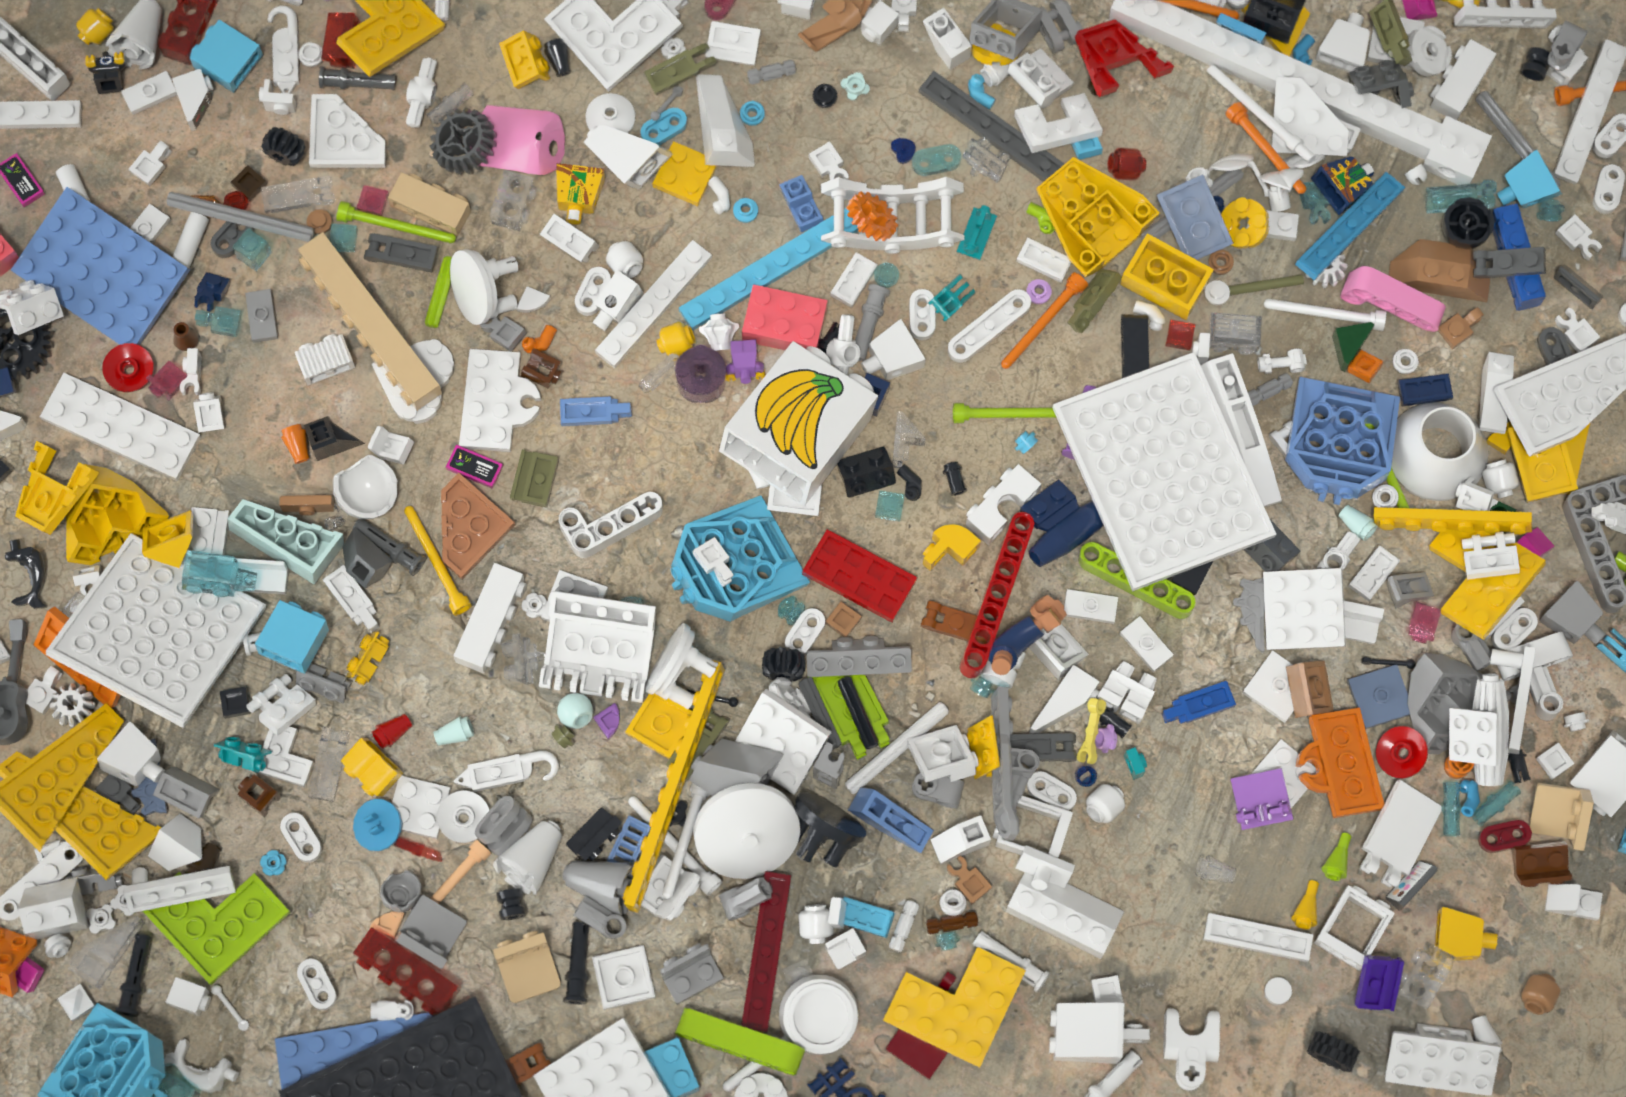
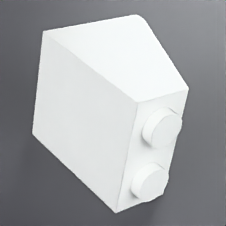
M603 124L593 127L587 134L588 138L584 141L624 184L640 190L673 155L671 151L656 143Z
M1614 730L1570 782L1573 785L1572 788L1591 791L1594 802L1593 808L1602 816L1608 814L1612 817L1626 801V740Z
M77 877L24 889L18 911L25 935L38 940L55 934H65L90 927Z
M1057 1003L1055 1010H1051L1050 1026L1055 1027L1054 1037H1050L1049 1053H1054V1061L1118 1064L1122 1059L1124 1003Z

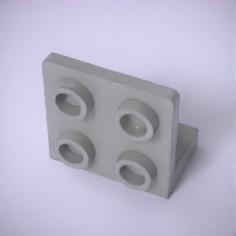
M421 895L394 940L442 969L447 961L446 956L467 921L425 895Z
M700 943L696 944L686 951L688 954L678 959L675 956L663 963L664 967L660 969L661 976L677 1005L724 980L711 956L708 944L704 946Z

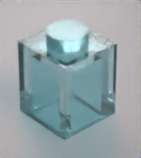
M249 228L232 247L236 257L256 272L272 253L268 242Z

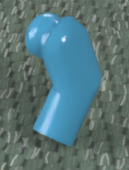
M1464 779L1460 784V791L1467 794V799L1461 812L1463 815L1471 817L1480 803L1479 788L1474 780Z

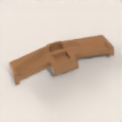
M828 0L822 7L829 15L797 35L812 50L817 52L850 30H854L863 20L873 0Z

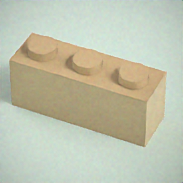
M401 172L388 196L390 207L440 230L452 233L456 237H458L471 213L470 205L466 198L459 194H454L453 196L446 193L445 189L437 184L429 185L424 183L415 174L407 175Z

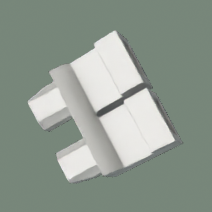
M1123 661L1116 671L1113 670L1097 699L1104 700L1108 709L1111 710L1113 708L1114 712H1117L1126 693H1128L1119 714L1140 724L1155 691L1153 689L1156 678L1148 673H1144L1139 683L1130 679L1135 667Z

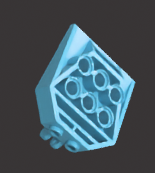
M761 495L685 524L670 568L675 580L672 583V587L676 591L684 589L683 595L680 597L682 604L692 603L696 611L729 622L808 586L810 583L808 578L802 575V567L770 510H767V505ZM733 528L741 529L744 532V534H735L733 532ZM714 537L730 557L726 564L734 575L731 578L732 582L724 587L719 583L714 570L707 574L692 554L694 549ZM745 550L754 551L756 556L749 557L746 555ZM757 572L766 573L768 575V579L760 578L757 575ZM736 584L742 591H733L730 585Z
M96 1003L37 1095L40 1097H152L154 1094L155 1097H168V1095L157 1089L165 1076L163 1041Z

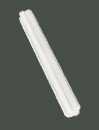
M942 702L937 703L845 782L847 790L852 794L858 792L860 788L865 786L908 749V739L924 735L948 714V708Z

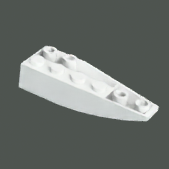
M1233 353L1207 361L1201 365V368L1264 507L1281 502V495L1266 444Z

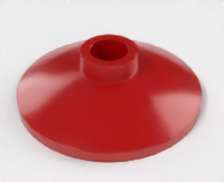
M134 343L120 344L111 349L104 358L102 372L106 382L113 389L120 392H134L143 388L150 381L154 371L153 359L149 352L142 346ZM129 367L134 368L133 373H131V374H126V373H125V371H126L127 368H129Z
M1406 726L1394 727L1386 731L1378 741L1376 748L1377 762L1381 769L1392 777L1400 779L1412 777L1422 770L1427 761V743L1424 737L1413 728ZM1403 749L1408 750V756L1406 758L1401 757V751Z

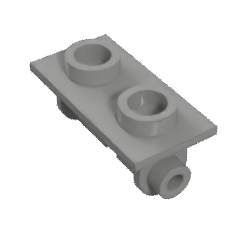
M312 663L305 674L297 671L296 685L298 684L302 689L321 694L329 700L345 702V691H349L352 684L348 677L331 671L328 678H325L326 669Z
M87 867L74 868L65 878L66 880L77 877L82 895L94 893L93 883L96 882L99 892L118 889V886L123 885L121 875L114 874L106 881L95 869L87 870Z

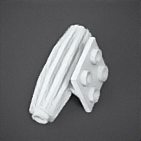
M1483 674V678L1477 680L1472 710L1450 708L1449 760L1474 763L1475 778L1478 785L1498 786L1503 784L1509 754V709L1504 680L1499 679L1498 674Z

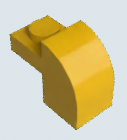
M954 524L944 525L933 532L932 540L936 545L931 543L923 552L925 556L923 558V565L931 571L948 553L963 566L980 548L981 540L962 526Z

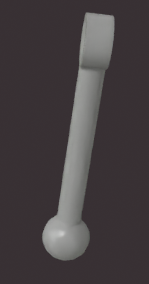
M680 86L674 87L673 94L657 111L651 113L650 116L653 121L659 120L660 114L676 97L682 96L683 89Z

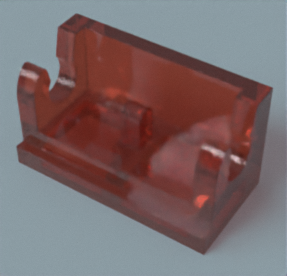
M328 12L321 58L323 61H329L331 67L355 69L356 63L337 44L339 36L361 23L355 13Z

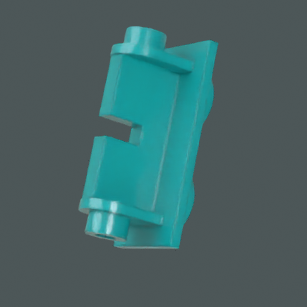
M982 205L979 209L973 208L963 234L964 240L960 241L958 246V253L978 260L981 259L997 215L990 213V207Z
M226 737L224 741L214 744V747L221 748L218 757L222 762L234 766H241L242 762V768L256 773L265 769L266 762L264 761V756L272 753L271 750L261 748L260 744L241 742V739L238 737Z

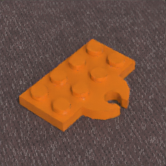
M1360 707L1311 715L1308 719L1314 742L1305 746L1299 753L1296 767H1302L1307 762L1312 763L1316 768V774H1301L1298 777L1308 789L1316 793H1327L1333 819L1381 811L1384 801Z

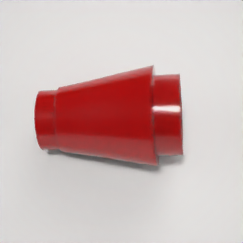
M402 714L376 725L372 735L382 749L387 746L390 748L412 727V723L405 714Z

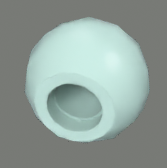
M571 693L560 700L557 715L560 722L566 727L580 729L591 721L593 706L590 699L584 694Z

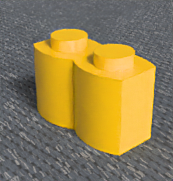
M361 737L340 760L345 765L343 770L353 779L359 778L363 783L362 789L372 797L374 795L383 797L403 775V772L395 763L385 756L371 740Z

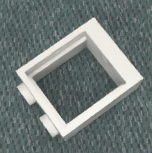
M1022 796L1018 801L1017 807L1059 820L1048 853L1059 858L1073 812ZM997 827L995 828L992 837L997 839L995 847L1021 855L1025 846L1004 840L1005 838L999 834Z
M1348 885L1318 934L1314 944L1360 971L1363 966L1364 956L1371 955L1392 919L1394 912L1390 910L1391 907L1387 903L1378 899L1374 901L1367 897V892L1358 886H1353L1352 888ZM1347 899L1381 919L1362 953L1328 934Z

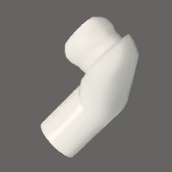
M717 176L712 177L708 185L718 198V201H715L712 206L717 214H722L730 208L729 191Z

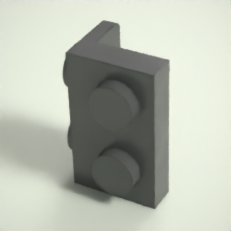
M1272 521L1276 536L1244 549L1265 572L1280 571L1282 567L1301 552Z

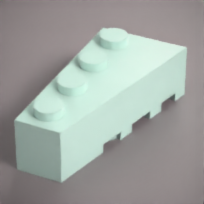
M242 499L227 519L229 531L276 561L285 562L290 570L312 584L317 582L344 545L342 533L337 531L331 532L323 529L322 526L299 521L296 517L276 513L273 509Z

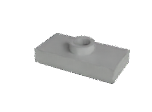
M266 289L245 293L252 342L278 339L271 290Z

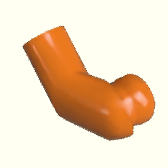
M546 325L540 337L524 338L522 347L529 354H531L533 348L541 352L546 351L557 330L550 325Z

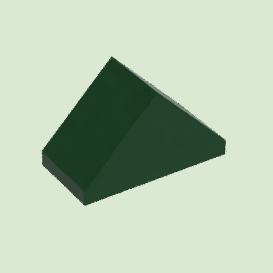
M1367 322L1335 329L1332 339L1341 371L1345 372L1369 337L1375 324Z

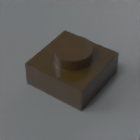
M249 165L230 182L232 187L248 201H251L267 185L266 180Z

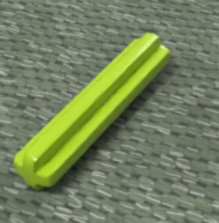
M449 256L443 258L425 318V325L431 328L439 326L450 289V264L452 257Z

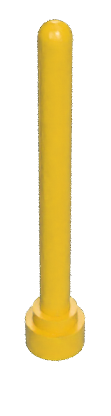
M406 506L404 513L450 597L449 608L453 615L457 616L468 611L472 607L468 597L457 590L414 508Z

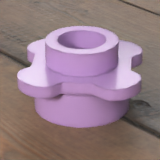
M1108 724L1107 728L1098 729L1095 744L1103 753H1108L1109 749L1114 750L1117 743V734L1114 731V726Z

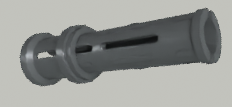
M320 66L319 88L332 86L345 90L349 86L395 90V74H374L369 77L366 73L349 72L346 68L335 70Z
M358 519L352 529L356 527L378 548L390 555L394 564L399 563L408 569L410 575H416L423 567L426 557L424 555L419 556L408 548V544L398 543L364 519Z

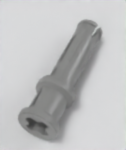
M870 284L868 286L869 295L866 304H863L861 308L863 316L855 338L856 344L860 348V358L858 361L863 362L866 360L878 318L883 316V305L886 297L890 295V291L880 285Z

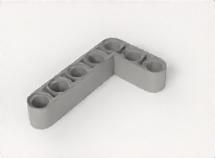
M1626 475L1571 492L1562 506L1563 513L1599 604L1607 613H1616L1626 604V586L1600 521L1592 518V507H1597L1602 503L1619 502L1626 504V494L1619 489V485L1626 486ZM1595 493L1603 494L1606 501H1599L1595 497ZM1571 500L1578 501L1582 509L1574 508ZM1580 524H1587L1591 528V532H1584ZM1590 547L1597 548L1601 556H1594L1590 552ZM1599 571H1606L1610 576V580L1601 578ZM1609 595L1617 596L1619 604L1612 603Z

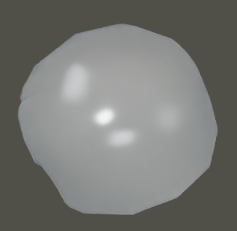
M405 870L401 874L392 873L381 885L380 898L386 908L395 912H406L411 910L420 898L422 885L418 876L410 871Z

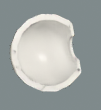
M367 455L350 468L335 474L333 478V495L338 506L346 514L358 519H374L384 515L393 507L397 497L398 481L393 470L383 460Z

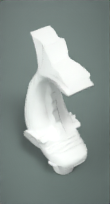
M187 1039L180 1040L175 1052L166 1054L164 1058L165 1067L176 1066L191 1085L208 1093L220 1091L225 1079L234 1082L239 1074L231 1069L232 1063L226 1058L221 1059L216 1067L209 1070L206 1069L205 1071L187 1066L185 1064V1056L189 1049V1041Z

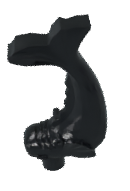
M20 539L9 541L11 551L5 553V559L9 562H19L21 566H24L27 569L32 585L30 593L16 597L11 603L16 606L29 604L34 609L47 608L39 599L45 576V564L42 554L33 547L21 549Z

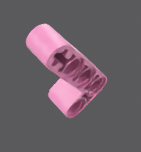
M1362 266L1349 272L1340 295L1342 300L1354 305L1369 302L1430 332H1436L1439 329L1446 306L1440 301L1367 266Z

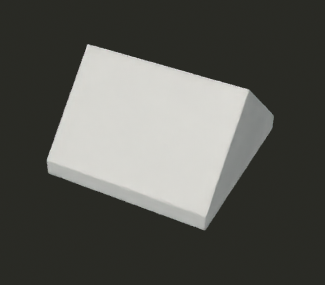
M1062 624L1049 633L1042 629L1045 635L1029 647L1058 681L1069 672L1073 665L1077 666L1089 655Z

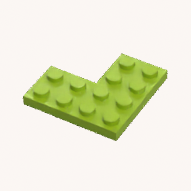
M178 872L175 876H180L182 874ZM255 873L215 909L205 899L143 911L210 985L214 984L291 913Z

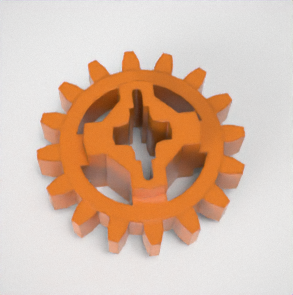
M861 191L855 194L848 202L849 204L846 209L850 212L847 215L854 219L851 223L858 225V231L865 232L867 238L873 236L875 241L881 239L884 242L897 231L898 224L895 222L898 219L897 216L891 214L893 209L887 208L886 201H879L878 195L872 197L870 192L864 194Z

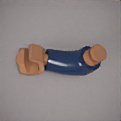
M1045 595L1030 610L1035 619L1029 615L1011 626L993 642L989 654V661L993 672L998 675L1007 674L1016 666L1018 658L1022 653L1045 635L1042 629L1049 633L1061 624V621L1067 614L1064 610V605L1058 599L1054 600L1050 596Z

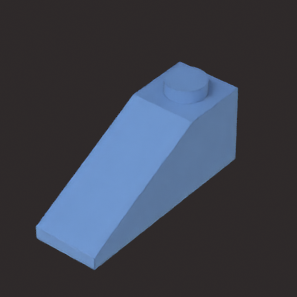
M860 788L848 809L849 812L865 823L918 853L923 851L934 831L874 789Z

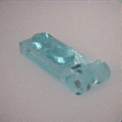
M1484 180L1482 183L1427 187L1425 198L1426 213L1446 212L1448 207L1455 203L1456 200L1467 197L1481 200L1488 209L1493 208L1496 202L1494 193L1496 192L1497 183L1494 180Z

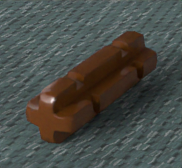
M976 912L965 913L964 916L959 914L941 917L940 920L934 918L926 921L928 934H936L941 930L943 932L964 929V926H967V928L978 926Z

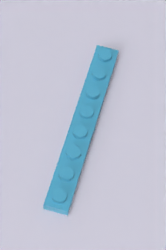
M845 208L844 231L855 234L859 232L858 225L851 223L854 219L848 217L847 214L850 211ZM834 215L680 306L679 312L686 323L690 325L692 331L707 323L708 320H711V314L723 313L750 297L753 284L767 287L832 248L831 243L821 241V236L834 231Z

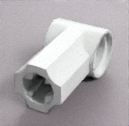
M1547 666L1533 668L1530 692L1535 702V713L1541 720L1550 721L1563 708V699L1556 692ZM1543 702L1552 703L1555 710H1547Z

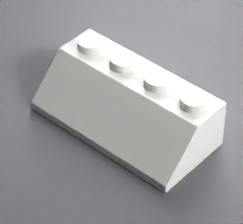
M1025 872L1006 912L1101 959L1124 911L1068 883L1065 888L1049 882L1046 890H1036L1032 886L1034 876Z

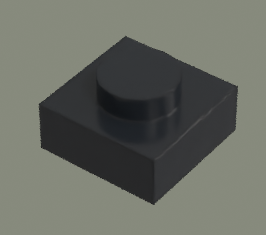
M246 687L219 691L223 717L225 719L251 714L246 707L249 703Z

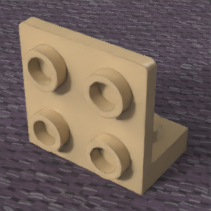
M1538 783L1529 823L1532 833L1571 839L1573 849L1584 851L1594 804L1591 791Z

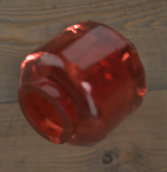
M1119 147L1108 157V171L1117 180L1134 181L1140 177L1141 173L1145 172L1146 159L1137 148Z

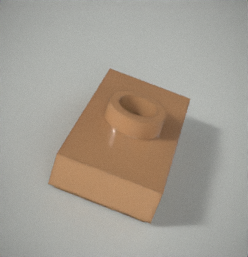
M331 495L281 496L279 505L282 512H299L300 515L310 516L314 515L315 512H334L335 503Z

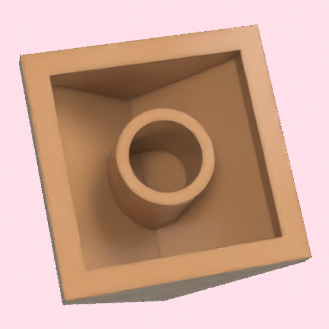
M1325 660L1303 662L1286 667L1295 718L1334 712Z

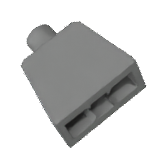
M1578 581L1539 620L1556 633L1564 632L1566 639L1574 644L1585 635L1596 645L1606 635L1595 624L1603 615V611Z

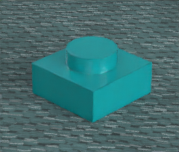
M1136 747L1126 750L1124 759L1133 780L1143 777L1145 773L1144 768H1147L1144 755L1142 753L1138 754Z

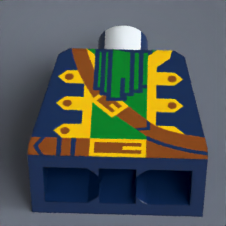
M1350 156L1322 165L1311 179L1336 213L1341 215L1373 185L1370 177L1373 176L1374 170L1370 164L1360 165L1354 157Z

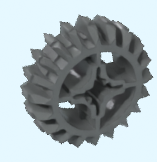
M465 107L462 112L456 108L454 115L447 112V119H439L441 125L433 127L436 132L435 135L430 136L433 142L430 145L433 151V158L442 168H445L450 173L455 171L457 174L462 175L465 171L467 174H471L473 167L476 170H480V163L488 164L487 156H494L490 148L496 147V142L493 140L497 137L493 131L494 126L478 110L474 109L471 111Z

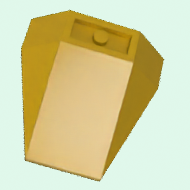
M1075 157L1071 158L1036 188L1068 259L1085 277L1107 266L1141 236V233L1160 215V212L1144 195Z

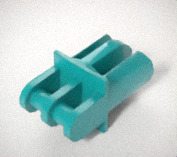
M961 274L955 277L928 302L929 305L932 304L937 309L936 313H941L944 317V322L976 293L972 289L959 301L958 296L970 285L967 281L954 293L950 290L963 278Z

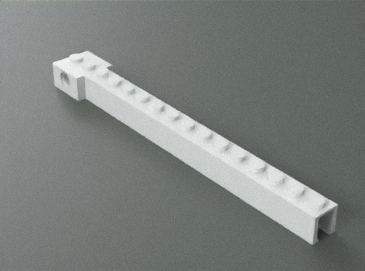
M1115 0L1111 7L1108 21L1116 19L1133 32L1210 66L1214 64L1218 69L1275 94L1277 76L1303 78L1339 120L1361 128L1360 132L1425 160L1423 166L1427 172L1468 189L1491 140V135L1448 116L1445 117L1441 124L1412 110L1401 108L1400 105L1371 92L1359 94L1353 84L1171 4L1157 0Z

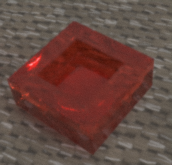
M1170 320L1165 346L1190 351L1196 324Z

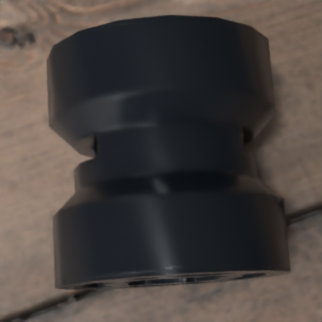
M1530 48L1526 56L1528 61L1524 63L1521 74L1532 81H1543L1547 74L1546 66L1549 65L1548 56L1550 52L1543 48Z
M521 888L507 889L496 893L497 902L502 904L499 911L500 920H514L526 916L525 907L520 902L523 899Z

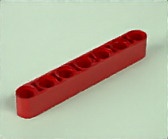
M1026 512L1016 513L1007 527L960 662V671L967 678L978 677L989 658L991 647L1034 528V520ZM1015 524L1023 525L1026 530L1017 529ZM1007 547H1015L1018 553L1010 552ZM999 569L1008 570L1010 575H1003ZM992 591H998L1003 598L994 597ZM983 614L992 615L995 621L986 620ZM975 637H983L987 644H980ZM967 660L977 661L979 667L970 666Z

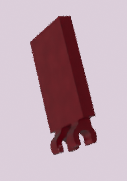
M947 972L938 988L948 992L957 977ZM901 1029L897 1031L885 1049L927 1080L932 1078L948 1052Z

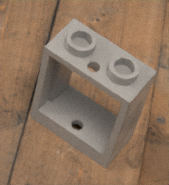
M992 0L972 22L969 43L1014 60L1040 30L1043 9L1019 0ZM996 20H999L1021 30L1014 37L990 27Z

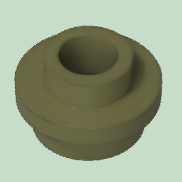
M558 724L554 727L555 730L551 735L560 746L566 749L569 745L573 746L575 744L573 740L575 735L570 728L565 725L561 727Z

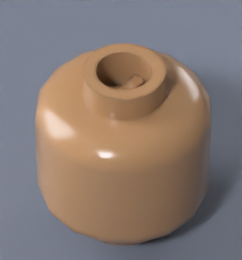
M1533 975L1529 977L1522 991L1521 999L1528 1011L1542 1015L1554 1009L1561 990L1551 975Z

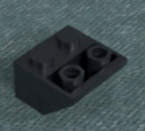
M1251 0L1243 23L1266 32L1268 37L1288 44L1306 0Z

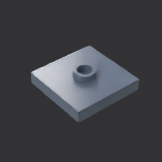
M1397 664L1347 680L1356 708L1360 707L1365 729L1410 716L1407 704L1408 693Z

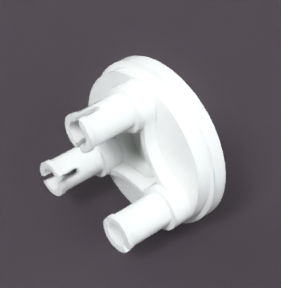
M463 249L454 253L450 264L451 286L460 311L470 323L480 325L486 323L489 319L497 317L500 313L517 309V301L514 295L511 294L497 299L495 280L499 276L518 271L517 261L512 263V261L516 260L515 257L511 256L496 261L494 258L485 260L480 253L469 249Z
M681 624L671 636L658 657L645 686V692L651 695L656 694L665 700L670 699L687 710L693 703L694 694L676 685V680L686 667L689 668L691 666L710 678L716 670L715 667L718 666L717 662L698 652V649L692 646L695 632L691 630L689 625Z

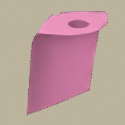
M486 106L482 114L494 126L493 131L497 137L493 140L496 142V147L490 148L494 156L486 157L488 164L482 162L479 166L537 175H546L555 171L557 163L562 161L565 153V135L559 115L543 110ZM538 132L542 133L540 141L535 138ZM553 140L558 145V151L555 156H551L549 152V145Z

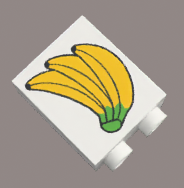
M792 341L725 426L719 452L802 506H805L870 422L878 395L873 393L872 385L858 374H849L847 376L831 366L829 357L820 349L812 346L805 349Z

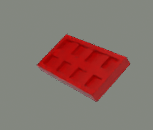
M828 529L802 570L803 576L893 623L917 581L916 576Z

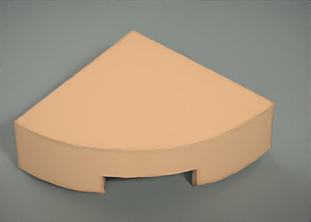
M395 911L386 913L376 918L371 924L370 929L395 939L405 913Z

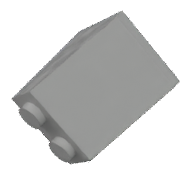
M721 739L715 746L710 744L702 757L699 755L691 766V769L694 771L689 780L712 796L738 784L758 783L767 785L783 754L774 750Z

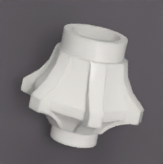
M725 313L711 314V320H708L705 325L699 327V332L707 338L708 343L711 345V351L731 349L730 341H732L734 333L739 328V323L731 322L726 318Z

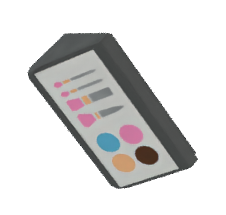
M1418 861L1412 867L1409 875H1405L1400 880L1398 886L1394 887L1386 895V900L1398 911L1402 910L1438 871V868L1424 861Z

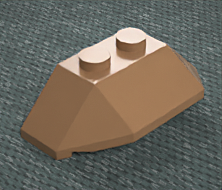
M1419 239L1390 262L1388 276L1420 292L1481 302L1488 301L1490 278L1477 279L1473 277L1476 261L1473 260L1472 249H1462L1450 243Z

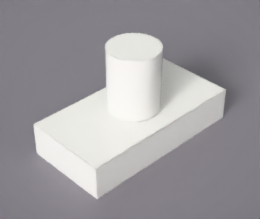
M1027 845L1016 865V869L1034 876L1032 886L1040 891L1046 890L1049 882L1065 888L1075 867L1071 863Z

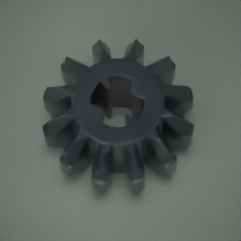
M272 127L265 134L261 145L264 154L268 155L269 159L275 160L276 163H282L284 166H295V164H298L306 148L305 142L298 138V135L284 128Z
M789 647L770 648L764 652L762 658L763 675L770 680L784 677L795 682L803 678L806 662L805 656L799 650L790 649Z

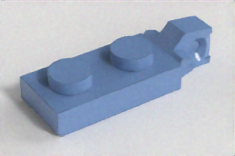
M611 396L560 399L561 426L619 422L618 418L632 417L631 403H618V399H611Z

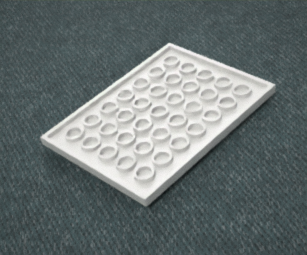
M1195 352L1053 404V411L1132 591L1276 536L1273 525Z

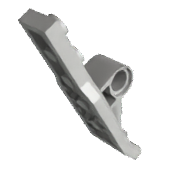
M998 686L991 696V716H993L1000 763V767L992 771L993 819L999 834L1006 840L1013 841L1019 833V819L1016 814V806L1024 793L1028 780L1039 767L1040 760L1038 755L1031 750L1011 748L1010 736L1013 732V722L1009 721V713L1012 709V698L1008 697V687ZM1021 763L1026 764L1029 769L1023 767Z

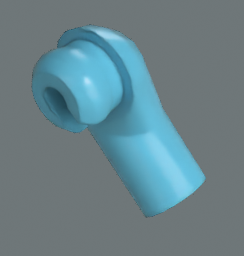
M974 74L968 81L970 97L990 110L996 99L985 93L983 76Z

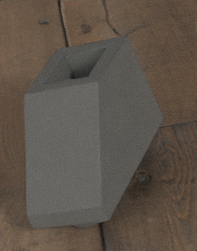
M356 527L352 529L342 547L346 572L364 588L383 579L393 562L389 556Z

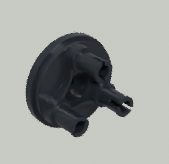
M800 792L797 795L794 808L800 822L798 843L810 825L807 831L808 836L796 852L797 856L801 858L808 850L803 860L811 862L821 844H825L827 840H834L833 845L823 859L827 864L837 868L847 850L863 842L866 837L865 829L852 816L833 803L807 792Z

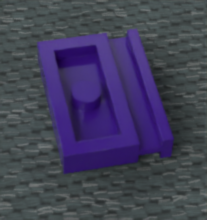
M1364 956L1355 999V1005L1358 1009L1395 1010L1405 963L1402 958Z

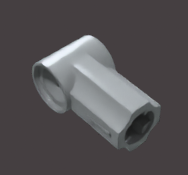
M1456 624L1451 632L1452 642L1460 647L1473 669L1481 671L1489 666L1492 652L1484 640L1471 632L1470 638L1462 637L1459 629L1463 627Z
M761 877L742 887H736L719 895V899L728 921H732L749 914L750 909L771 899L773 891L770 884Z
M587 896L583 898L573 914L574 917L602 933L608 939L619 938L626 931L624 918L612 913ZM610 919H614L619 923L620 929L617 934H611L607 930L606 925Z

